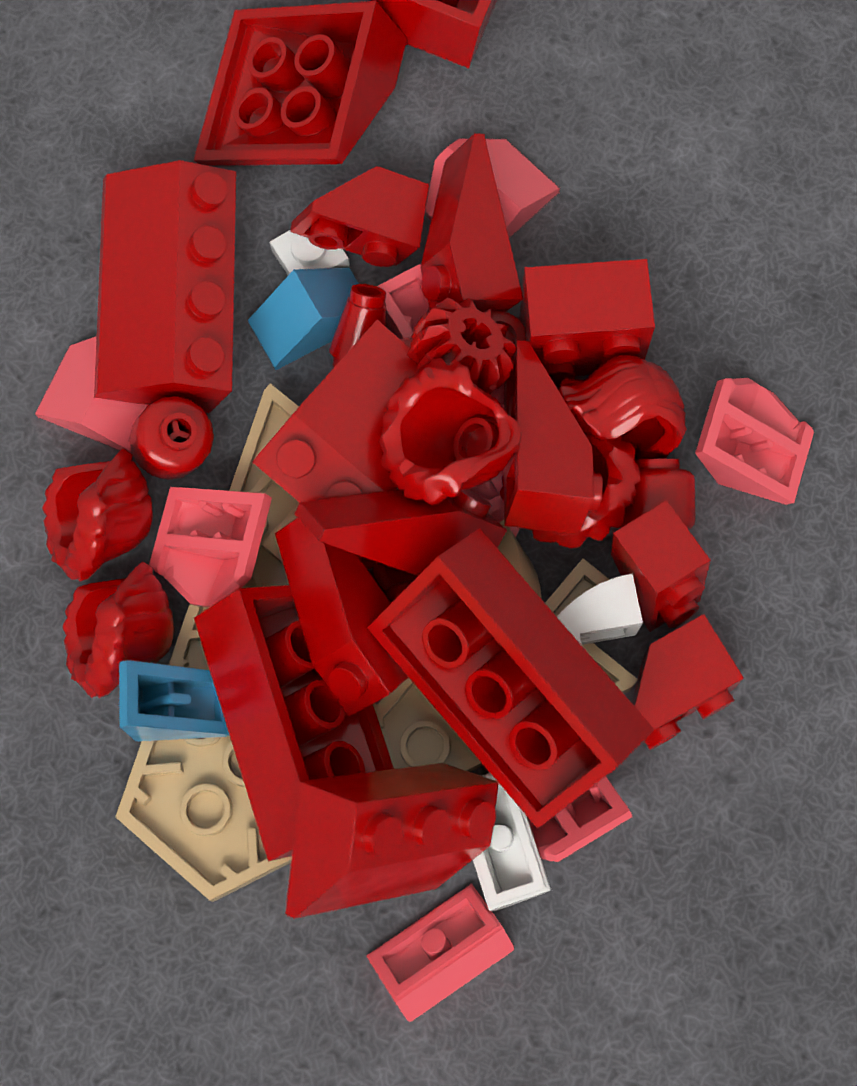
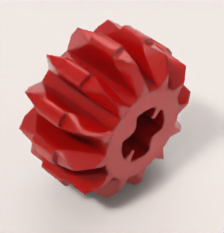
M447 297L442 303L432 308L428 314L424 313L414 327L415 331L411 335L413 340L407 356L418 363L417 370L436 358H442L448 365L453 360H459L462 365L467 366L470 370L471 381L486 393L491 394L495 389H499L509 378V372L514 367L512 356L517 347L513 342L505 338L509 326L496 324L491 318V308L482 312L477 310L470 298L457 303Z

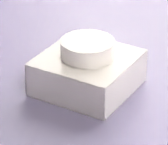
M290 230L270 241L271 251L287 275L295 269L350 267L349 258L343 249L328 250L316 247L309 242L308 238L291 233Z

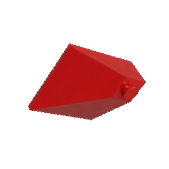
M377 1L234 10L194 161L197 164L207 166L342 164L394 91L407 37Z

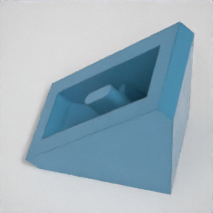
M350 268L295 269L248 319L250 327L275 370L333 340L347 299L350 296L351 287L359 284Z
M130 660L119 662L120 728L136 742L230 736L210 670Z

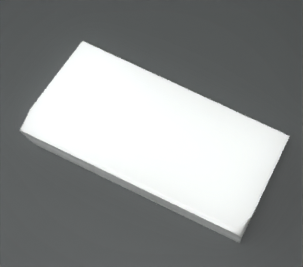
M491 773L482 775L483 777L497 781ZM500 784L498 785L495 809L496 821L493 828L491 846L473 859L489 911H498L552 891L528 817Z

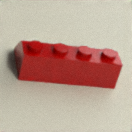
M177 160L105 175L102 195L94 398L149 405L163 397L178 396L192 400L203 408L206 413H210L232 392L236 171Z
M480 528L440 554L367 627L537 829L620 766L655 730Z
M290 585L239 588L194 617L269 862L292 856L300 781L394 769L373 704L348 716L312 665Z

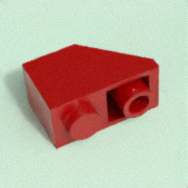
M375 166L311 202L292 221L290 232L308 238L311 244L322 249H343L361 255L365 262L374 266H397L420 248L429 184Z
M664 501L613 533L612 558L621 576L633 574L642 621L649 632H652L664 623L671 629L690 619L700 608L697 603L701 600L702 592L705 589L704 585L711 560L668 501Z
M704 614L651 643L643 656L632 704L655 729L644 740L649 750L662 745L681 733L682 731L677 722L695 711H698L704 720L732 704L735 699L730 691L734 690L744 679Z

